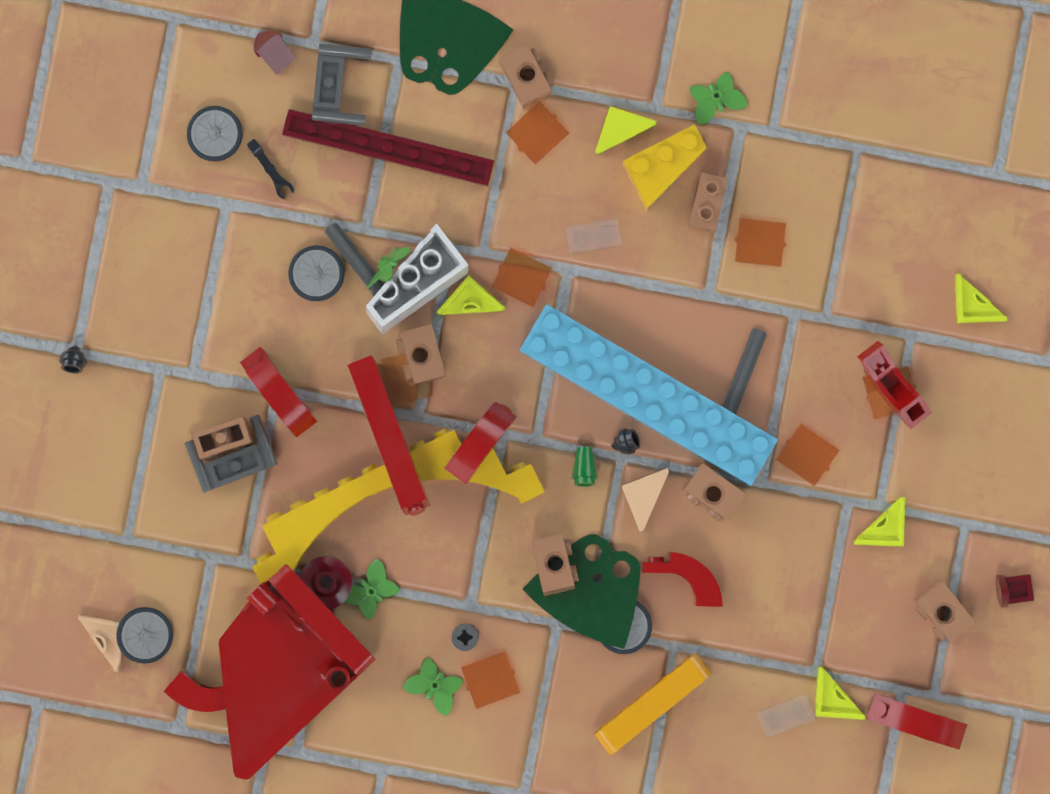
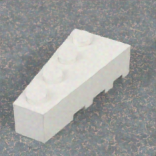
M437 223L430 230L426 238L418 244L409 258L400 265L392 279L386 282L366 305L367 315L382 335L468 274L467 262Z

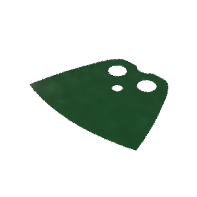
M402 0L400 15V63L402 72L409 80L417 83L430 82L440 92L449 95L457 94L466 88L489 64L509 38L513 29L488 12L462 0ZM444 48L446 55L439 57L437 54L438 49ZM421 56L427 60L428 67L426 71L422 73L413 71L411 61L415 57ZM453 68L458 72L459 77L455 84L448 85L443 82L442 73L444 70Z
M590 534L571 545L573 555L568 556L570 566L575 565L579 581L574 582L575 589L544 596L539 574H537L523 590L543 610L567 627L596 641L625 649L637 602L640 564L635 556L626 551H613L606 539L596 534ZM591 544L598 545L601 549V557L596 561H590L585 557V549ZM554 558L548 563V567L553 571L560 570L563 566V561L559 558ZM619 561H625L630 566V572L624 578L617 577L613 572L614 565ZM596 573L602 575V580L598 583L593 581V575Z

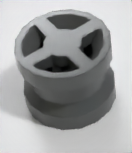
M470 624L458 625L452 633L453 645L461 651L471 650L478 642V631Z

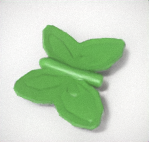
M728 72L717 79L716 85L710 83L709 88L703 85H694L689 90L692 97L698 102L695 116L700 125L708 123L713 118L716 106L719 112L724 111L723 104L727 108L740 110L747 106L745 96L740 91L733 89V80Z
M395 246L388 256L384 255L378 261L379 271L374 275L366 289L379 279L385 282L390 281L394 273L393 267H396L397 262L408 255L411 249L409 247L398 249Z
M375 559L368 567L366 573L368 582L364 578L360 579L359 583L363 587L353 585L351 593L345 601L351 605H359L362 614L367 619H371L377 609L376 601L381 603L382 597H390L398 594L400 591L395 583L386 579L385 567L379 559Z
M427 658L421 666L420 674L413 675L407 679L403 689L410 694L419 695L427 691L425 698L429 700L433 695V704L437 711L446 716L450 713L453 705L451 694L460 688L463 680L460 677L454 676L444 678V673L438 674L437 666L432 659Z

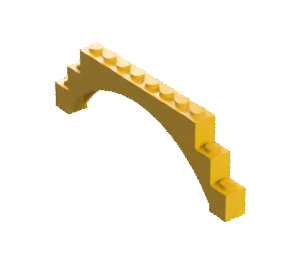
M445 428L433 434L434 440L426 444L424 440H421L409 446L421 481L459 480L444 469L461 446L455 430L449 432L448 428ZM494 449L491 450L481 466L468 481L496 488L519 499L521 504L545 493L531 463L525 465L523 461L509 468L511 473L506 475ZM376 463L361 470L362 476L353 479L352 475L337 482L338 488L329 491L328 487L314 494V500L308 503L304 499L290 505L292 511L284 515L278 511L266 517L267 523L263 524L262 527L276 554L272 556L271 552H268L256 558L258 563L252 567L260 584L271 578L284 564H287L295 572L302 557L315 539L335 519L364 499L392 488L393 486L385 465L377 467Z

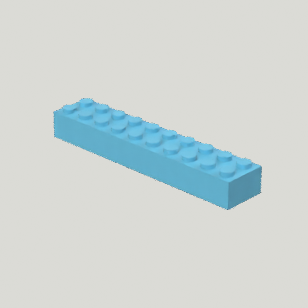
M547 304L519 350L520 353L747 486H752L778 439Z

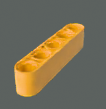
M693 653L600 727L593 735L609 755L614 754L709 678L712 672L697 653Z

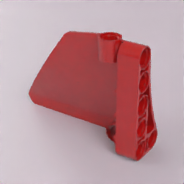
M284 564L271 578L260 584L246 598L248 600L247 604L221 636L218 643L234 776L240 779H250L376 661L374 656L287 564ZM342 671L345 673L346 682L344 685L335 686L332 683L331 675L333 672Z

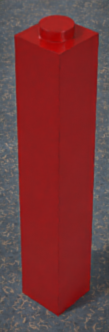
M370 355L350 363L347 366L400 508L405 516L408 514L410 516L421 514L425 511L426 507L431 505L377 362Z

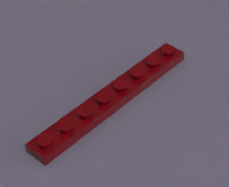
M288 109L282 135L285 137L485 187L489 186L495 162L491 159L351 124L312 120L311 114Z

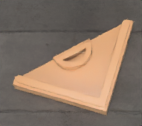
M668 468L621 486L639 532L644 531L669 473Z
M78 615V620H80L91 639L108 660L114 672H120L123 653L120 651L116 639L120 621Z

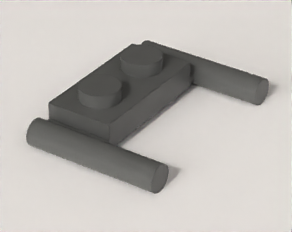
M319 43L312 120L365 125L366 115L340 112L345 57L371 59L372 49Z
M259 414L249 418L258 443L204 464L199 459L194 440L184 443L203 493L278 465Z

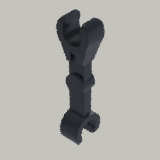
M255 139L250 141L247 146L273 180L277 195L281 199H285L280 192L283 186H288L291 192L294 193L293 186L278 174L275 166L266 157Z

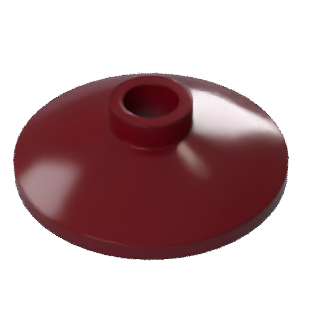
M321 556L312 559L304 566L299 577L328 609L336 608L344 603L352 590L350 570L341 560L331 556ZM325 577L331 580V586L328 588L323 587L321 583Z

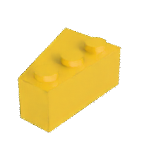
M695 124L623 160L622 165L646 211L705 153L707 147Z

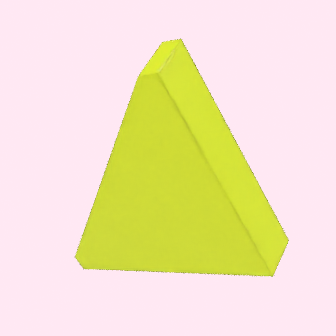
M610 106L595 154L599 155L655 127L657 121Z
M955 274L957 323L1007 321V316L1003 315L980 291L965 280L961 274Z
M468 275L436 313L438 315L500 312L504 311L505 307Z
M905 497L897 499L854 540L853 544L904 546Z
M818 666L814 716L865 720V715L823 667Z

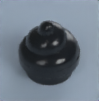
M74 345L61 354L59 362L63 371L78 374L86 366L87 360L84 353L80 351V347Z
M621 429L614 438V443H612L611 447L623 454L631 455L640 448L637 432L634 429Z

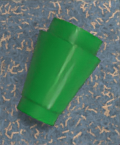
M578 447L576 448L577 453L571 478L574 480V486H595V480L598 479L592 448Z

